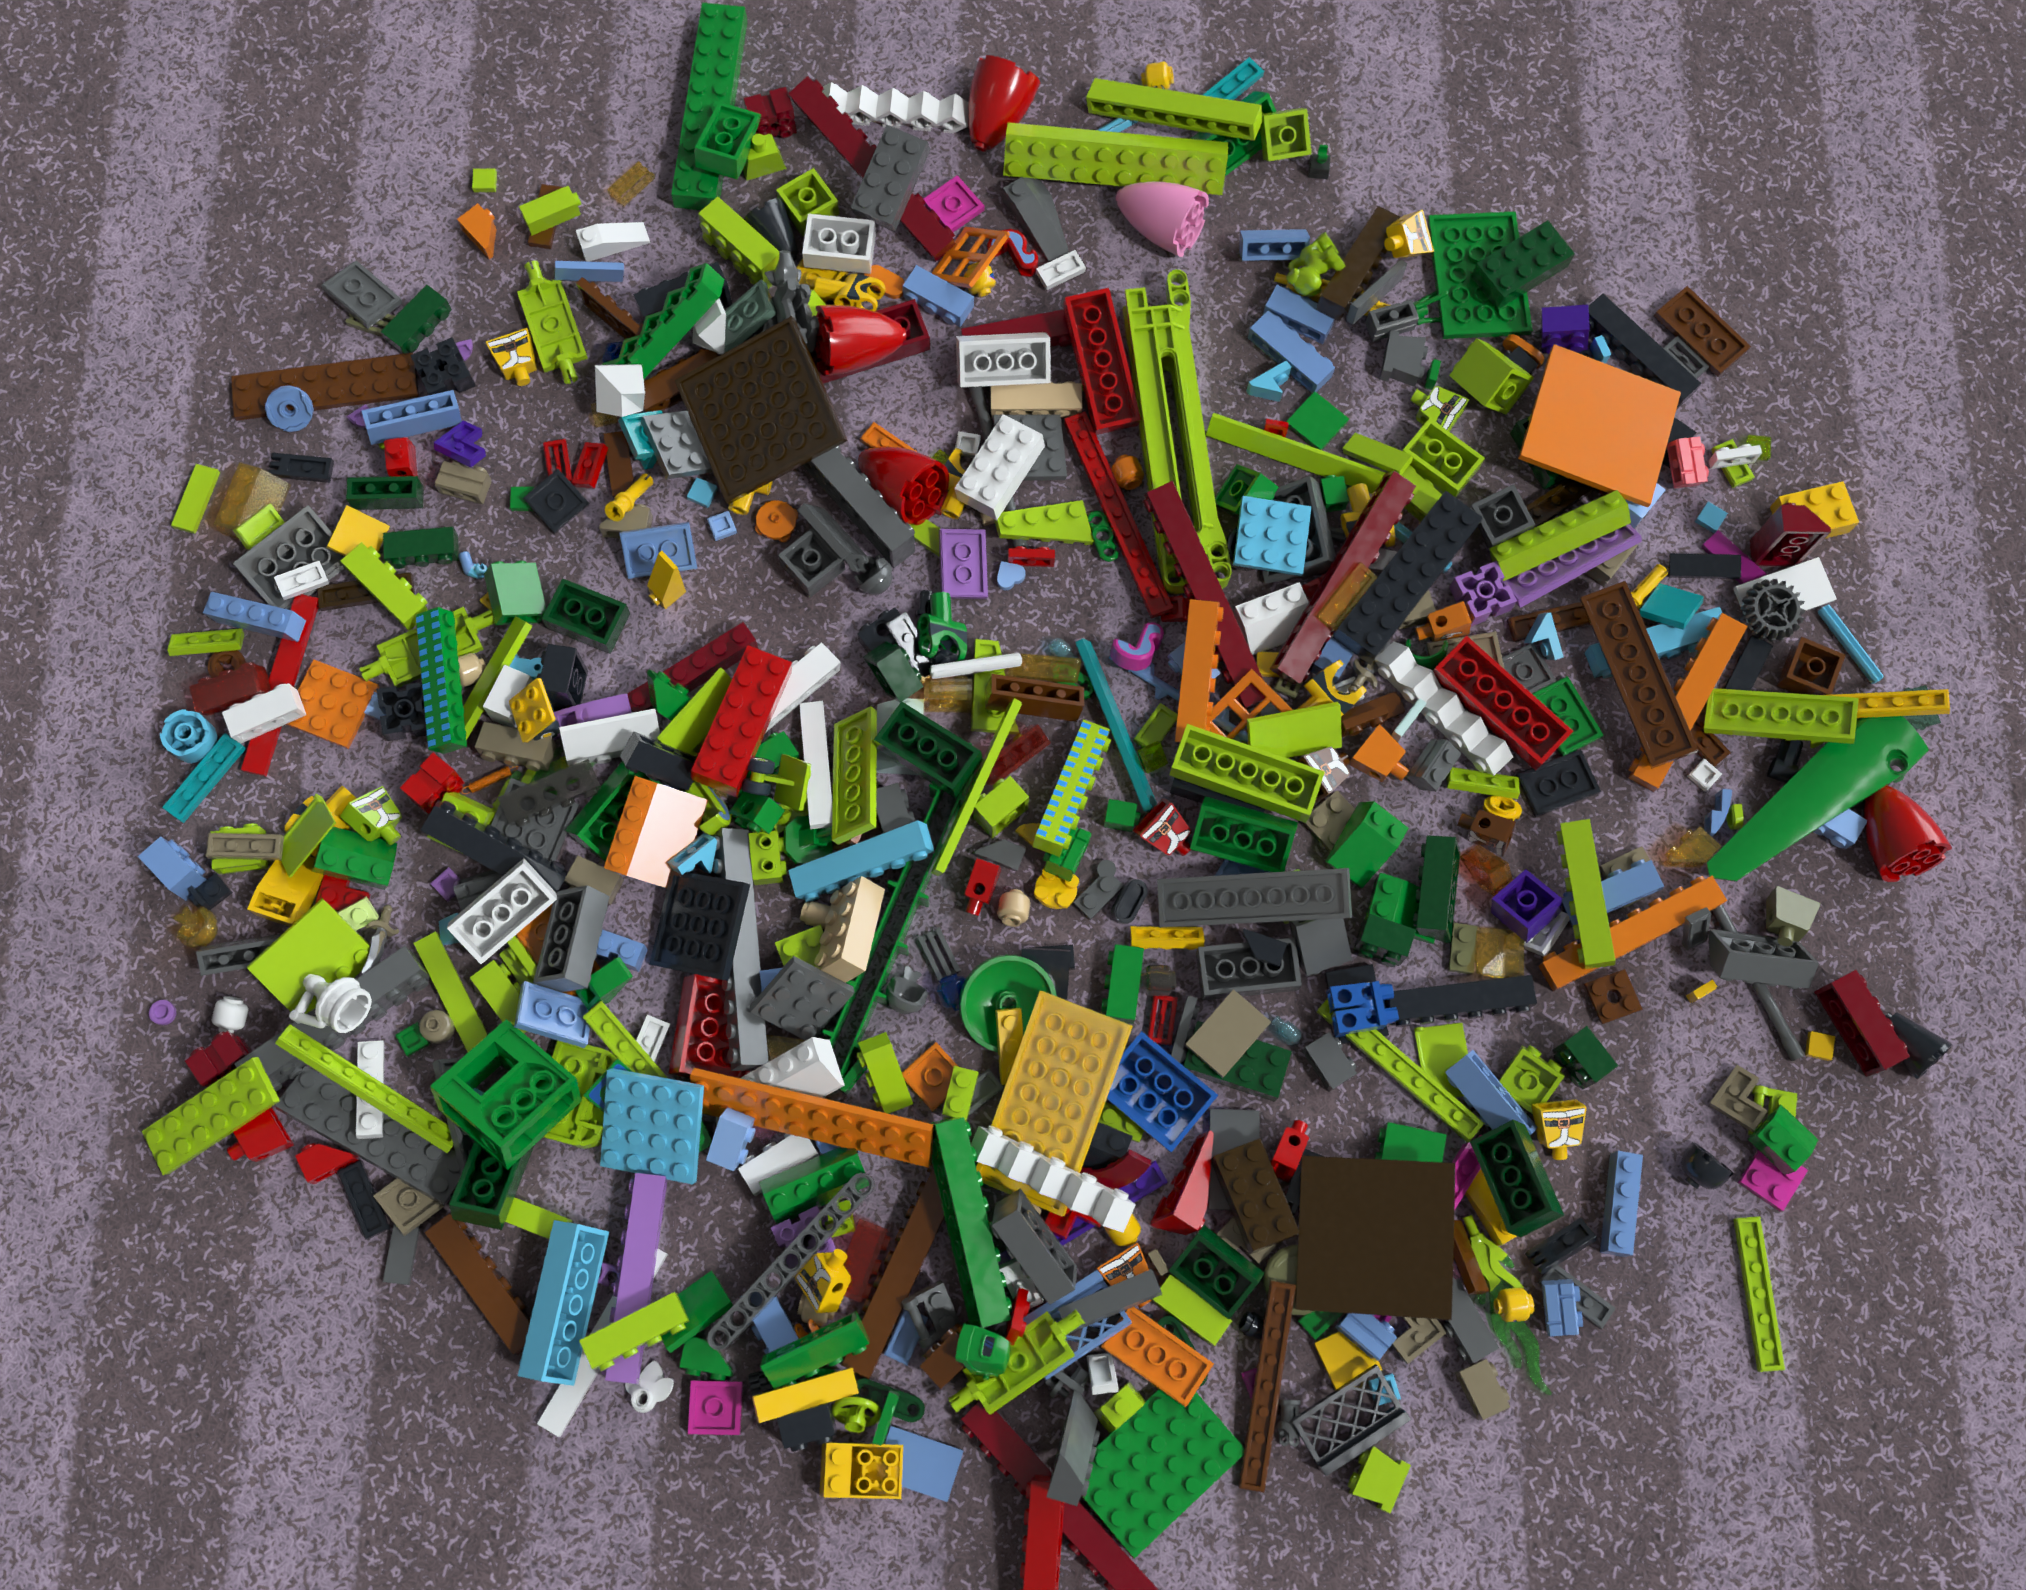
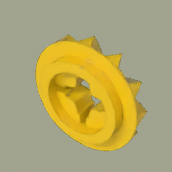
M1489 796L1484 801L1483 809L1486 812L1512 821L1519 819L1522 813L1520 804L1512 798Z

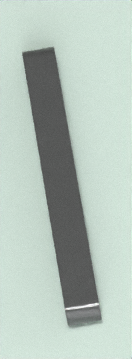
M859 1173L853 1176L708 1333L707 1340L711 1348L722 1350L729 1347L871 1195L875 1189V1180L871 1175ZM861 1177L866 1178L869 1182V1188L865 1192H860L856 1186L858 1179ZM843 1196H847L851 1200V1207L848 1211H843L839 1207V1200ZM826 1215L832 1217L834 1221L833 1227L830 1230L824 1229L821 1224L822 1218ZM808 1234L813 1235L816 1239V1245L812 1249H808L804 1245V1238ZM790 1253L795 1254L798 1258V1264L795 1268L789 1267L786 1263V1258ZM771 1273H777L780 1276L779 1286L773 1287L770 1285L768 1279ZM758 1292L762 1295L763 1300L760 1306H755L751 1302L752 1293ZM736 1311L742 1312L745 1317L742 1325H737L733 1321V1315ZM718 1330L725 1332L727 1336L725 1344H719L716 1341L715 1335Z

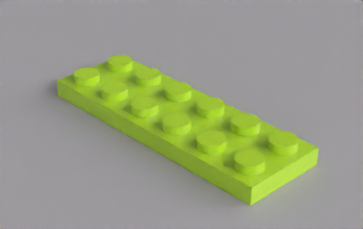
M1714 688L1707 701L1704 733L1854 744L1859 698Z
M872 706L834 724L832 841L838 845L876 828L877 746L874 738L877 736V710Z
M254 1057L144 1129L142 1133L162 1175H167L280 1102L259 1057Z

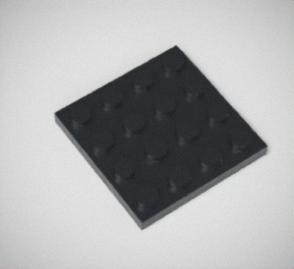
M671 870L649 965L729 981L750 884L687 872L681 875Z

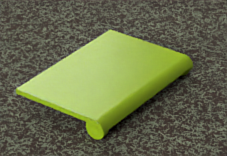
M319 794L313 796L314 800L284 835L281 862L290 878L336 824L324 799Z
M1455 1023L1414 1028L1421 1069L1452 1096L1463 1097V1093L1450 1084L1447 1079L1448 1075L1445 1073L1451 1066L1468 1054L1463 1024Z

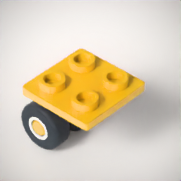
M541 678L534 679L509 700L522 742L528 743L532 739L537 741L547 736H552V738L558 736L560 726L558 721L555 720L554 709L548 699Z

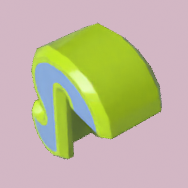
M695 781L690 789L685 790V792L708 800L702 818L704 823L699 828L705 834L713 836L721 828L730 825V811L723 800L716 795L714 788Z

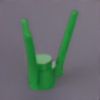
M1434 291L1413 302L1419 317L1417 325L1440 322V317L1425 318V315H1428L1427 305L1448 296L1449 293L1447 291L1439 295Z

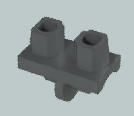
M1078 1366L1071 1378L1062 1372L1064 1369L1054 1375L1059 1379L1058 1382L1052 1378L1047 1379L1045 1384L1052 1388L1049 1394L1051 1398H1054L1057 1393L1066 1398L1070 1392L1063 1388L1062 1385L1065 1383L1082 1395L1085 1390L1083 1387L1088 1380L1089 1374Z

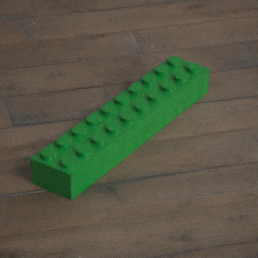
M702 2L671 192L674 208L702 211L717 196L721 197L724 176L695 167L694 147L718 102L735 106L748 23L746 9L743 6Z

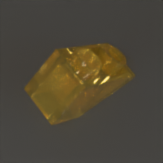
M1700 826L1694 831L1689 829L1680 838L1682 841L1681 845L1678 848L1673 845L1664 854L1667 859L1662 865L1664 867L1699 868L1714 855L1721 845Z

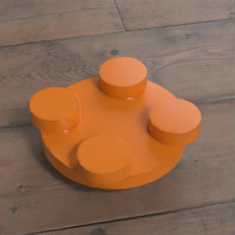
M767 501L757 513L755 531L757 534L764 535L769 539L787 542L791 537L790 534L796 527L799 516L798 511L783 501Z

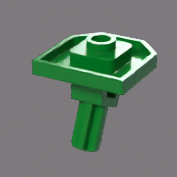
M796 816L784 828V852L795 864L801 865L832 854V826L810 829L809 816Z

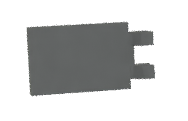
M803 504L798 509L839 557L846 560L851 570L870 573L866 563L870 561L872 565H876L877 559L867 556L824 508Z

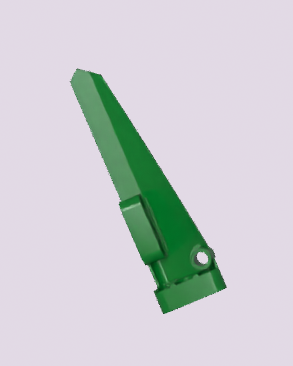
M1903 716L1857 718L1854 744L1828 742L1707 862L1709 877L1713 875L1714 879L1737 882L1892 782L1902 781L1906 773L1929 751L1926 743ZM1890 766H1898L1901 771H1894Z

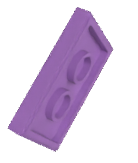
M940 529L941 592H947L951 598L987 599L986 530Z

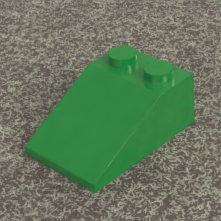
M718 102L694 147L695 167L738 180L746 164L752 146V137L756 134L761 114Z
M1375 801L1359 802L1325 862L1334 869L1349 868L1350 881L1359 888H1363L1396 851L1409 828Z
M1379 873L1373 885L1365 918L1370 913L1416 929L1414 939L1434 944L1435 939L1419 935L1417 927L1413 925L1414 913L1419 911V903H1416V891L1421 889V887L1406 880Z

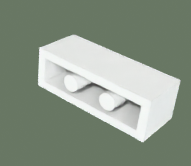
M289 683L277 685L270 692L257 694L251 700L234 704L228 710L222 712L231 738L240 744L306 716L298 690Z
M785 1134L784 1140L778 1144L774 1141L766 1145L762 1149L763 1153L759 1156L751 1155L747 1157L744 1164L738 1170L755 1196L762 1193L760 1181L819 1156L809 1139Z

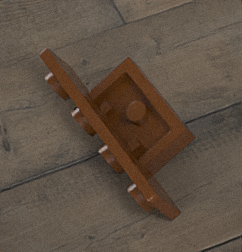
M1389 693L1348 710L1341 716L1342 738L1348 735L1355 736L1361 733L1363 729L1368 727L1375 728L1379 724L1382 725L1386 720L1404 714L1405 708L1398 693Z

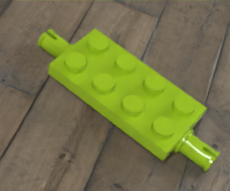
M531 261L534 269L531 268L528 262L525 264V269L530 280L529 285L526 289L517 291L543 370L544 372H549L560 368L564 383L571 384L569 375H571L574 383L578 380V376L573 364L586 360L588 357L561 280H546L542 276L538 261Z
M464 607L453 611L458 656L468 653L475 654L484 650L477 634L479 630L495 623L492 610L489 609V611L473 618L468 616ZM417 628L377 645L380 652L379 660L359 668L366 682L386 673L390 675L394 686L397 688L422 678Z
M1075 1309L1059 1322L1054 1321L1051 1315L1045 1312L1026 1325L1023 1337L1018 1336L1014 1346L1010 1345L1008 1365L1004 1374L998 1375V1377L990 1376L989 1380L986 1381L983 1379V1376L974 1375L967 1368L963 1369L968 1379V1382H966L967 1386L951 1397H948L954 1410L958 1412L976 1399L977 1401L980 1400L987 1413L991 1415L1074 1357L1075 1354L1066 1341V1335L1082 1324H1085L1079 1312Z

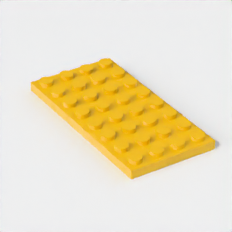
M1039 991L991 1126L1002 1130L1003 1135L1019 1143L1023 1141L1034 1147L1033 1150L1050 1159L1055 1157L1064 1161V1166L1080 1173L1133 1026L1047 992ZM978 1162L976 1170L981 1173L984 1184L1007 1194H1012L1021 1188L1032 1204L1057 1215L1065 1216L1068 1207L1060 1200L1039 1194L1030 1185L1008 1178L997 1168Z

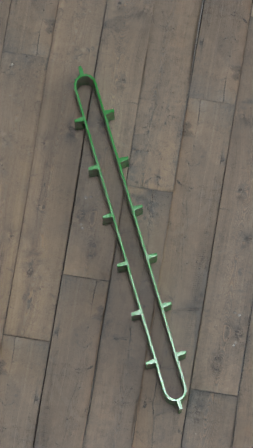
M974 774L957 798L841 1069L842 1079L847 1075L855 1054L861 1052L858 1042H861L877 1003L888 1004L887 996L882 994L883 988L898 953L905 956L909 954L908 945L903 942L918 906L929 907L930 905L929 896L925 895L924 892L932 876V868L963 804ZM934 784L929 785V795L934 800L924 820L928 829L945 792ZM914 860L906 862L898 883L888 880V891L893 895L877 932L874 933L866 971L858 975L855 982L850 980L846 982L854 987L855 993L846 1002L834 1032L823 1030V1035L826 1040H830L833 1050L914 864Z

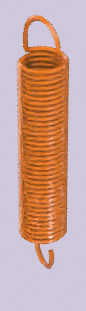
M506 766L470 783L466 787H469L472 793L477 792L511 776L510 769L512 768Z

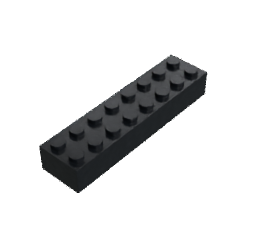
M1445 491L1341 623L1333 638L1371 665L1473 534L1483 517Z

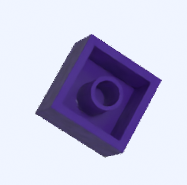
M1588 305L1542 308V353L1549 354L1554 344L1576 353L1588 350Z
M1525 869L1492 898L1491 913L1527 943L1561 913L1562 898Z

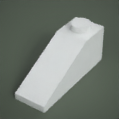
M643 222L595 224L576 230L586 262L650 243Z

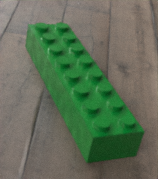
M954 1117L930 1123L934 1124L932 1165L968 1322L971 1325L983 1328L1011 1320L1010 1312H1012V1305L1010 1299L1005 1296L1004 1287H1006V1279L1003 1272L999 1270L1000 1253L993 1244L992 1237L994 1233L991 1228L992 1223L991 1221L988 1222L986 1214L989 1211L986 1197L982 1196L980 1187L983 1186L981 1173L976 1170L974 1162L977 1161V1154L969 1140V1136H971L970 1125L968 1121H965L964 1117Z

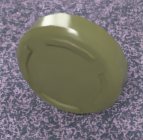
M1290 1245L1278 1250L1268 1260L1263 1271V1287L1266 1295H1268L1270 1280L1295 1284L1292 1315H1306L1314 1311L1296 1310L1298 1245Z

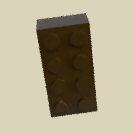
M1260 1138L1215 1155L1211 1159L1212 1166L1249 1255L1293 1238L1300 1233Z

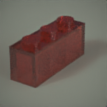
M254 662L242 664L240 669L222 671L217 677L199 679L197 684L189 686L196 712L209 716L227 710L234 704L247 702L257 694H265L272 691L266 668L256 665Z
M1038 724L1029 725L1003 744L986 781L987 785H994L1001 778L1004 779L1051 744Z
M859 1219L846 1252L847 1259L843 1264L851 1276V1281L844 1297L862 1303L863 1298L867 1299L873 1287V1285L869 1284L872 1274H878L882 1263L881 1260H878L881 1250H887L891 1239L890 1236H887L888 1229Z

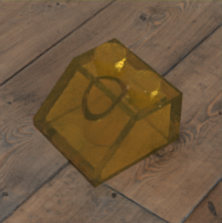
M955 676L953 679L925 678V712L972 713V679H968L966 676Z

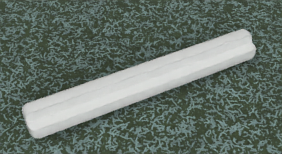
M1020 653L937 664L930 666V675L932 679L1019 667L1022 664V658Z

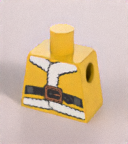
M1423 210L1406 214L1386 228L1388 238L1385 239L1384 245L1388 251H1392L1395 259L1415 257L1434 251Z
M527 328L486 341L491 355L506 380L515 378L518 386H525L530 383L531 380L528 373L536 371L537 368L533 343Z
M1576 1099L1532 1104L1534 1122L1538 1127L1536 1129L1538 1141L1546 1148H1552L1553 1159H1567V1147L1578 1146L1582 1142L1586 1106Z
M835 1249L833 1252L814 1254L795 1276L797 1283L816 1313L837 1312L851 1281V1276L843 1265L847 1259V1254L841 1249Z

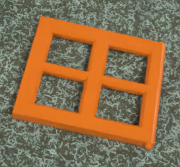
M965 227L955 240L956 245L943 256L932 274L954 286L972 288L1008 239L1010 233L1007 231ZM969 236L979 237L969 252L959 251ZM986 238L996 239L986 254L976 253ZM952 259L962 260L952 275L942 274ZM969 261L979 262L969 277L959 276Z
M1251 669L1213 707L1212 716L1207 717V725L1211 726L1210 732L1233 739L1247 725V719L1254 718L1269 702L1280 712L1293 709ZM1252 683L1266 698L1249 713L1235 698ZM1229 706L1242 721L1226 736L1212 721Z

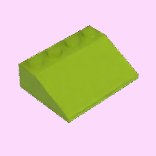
M322 898L247 966V969L291 1012L296 1009L300 999L306 992L303 981L307 975H319L327 983H332L343 977L354 978L363 969L371 945ZM313 996L305 1014L316 1008V996Z

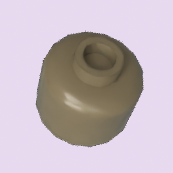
M429 1011L422 1017L419 1024L422 1036L434 1044L445 1043L454 1035V1022L443 1011Z

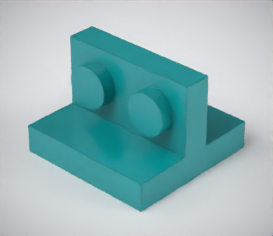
M662 410L630 414L620 417L618 420L635 460L641 461L644 470L653 468L657 458L640 421L643 416L663 414Z

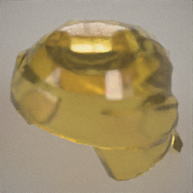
M186 906L182 910V914H178L173 918L175 921L183 924L177 931L176 938L185 946L191 948L204 947L210 944L218 933L217 918L213 912L205 907H200L193 914L189 906Z

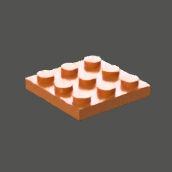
M313 659L298 689L306 716L285 725L349 749L366 715L364 712L374 692L377 693V689L380 686L371 681L366 682L361 677Z

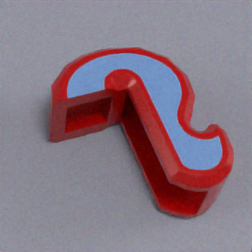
M1014 229L1001 230L1009 232L1010 236L995 257L1008 251L1020 275L1025 277L1033 276L1036 273V268H1038V255L1036 251L1031 250L1027 252V240L1020 231ZM989 239L987 243V251L996 239Z

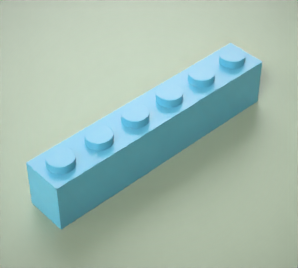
M1717 607L1694 614L1684 630L1666 624L1646 628L1658 657L1667 656L1668 659H1672L1681 655L1682 651H1697L1695 647L1701 637L1705 638L1709 632L1706 630L1712 617L1717 618L1722 613L1721 608ZM1599 644L1590 645L1585 651V656L1594 678L1603 676V678L1611 677L1612 674Z
M917 820L788 871L795 897L811 902L819 899L821 894L826 892L827 894H832L836 890H840V887L853 882L860 876L864 878L868 876L878 877L884 874V870L902 868L906 865L905 862L910 860H923L928 857L927 854L934 852V847L927 824Z

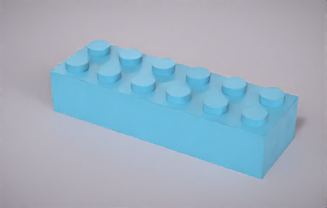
M554 1220L538 1284V1291L532 1309L531 1321L526 1335L523 1355L520 1361L519 1377L543 1382L575 1385L583 1349L579 1340L586 1336L609 1231Z

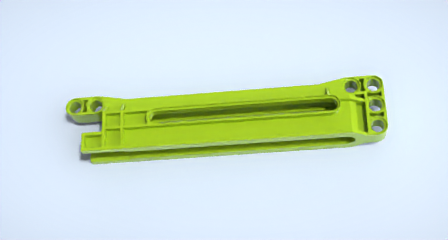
M1175 269L1169 272L1165 288L1167 305L1148 307L1146 290L1143 287L1125 289L1126 306L1122 308L1132 384L1141 416L1138 426L1147 489L1149 492L1173 481L1181 498L1163 370H1166L1171 374L1193 526L1214 572L1225 575L1223 579L1217 578L1223 589L1229 583L1232 570L1227 541L1217 516L1189 330L1191 299L1188 279L1184 271ZM1180 302V303H1182L1183 305H1182V306H1178V305H1176L1175 303ZM1151 512L1158 566L1164 588L1169 594L1185 593L1183 590L1185 583L1182 576L1178 577L1174 571L1173 564H1175L1172 555L1168 556L1164 549L1163 543L1166 541L1162 533H1157L1153 524L1155 517ZM1218 551L1222 556L1215 557L1211 552ZM1175 577L1179 582L1171 583L1168 579Z

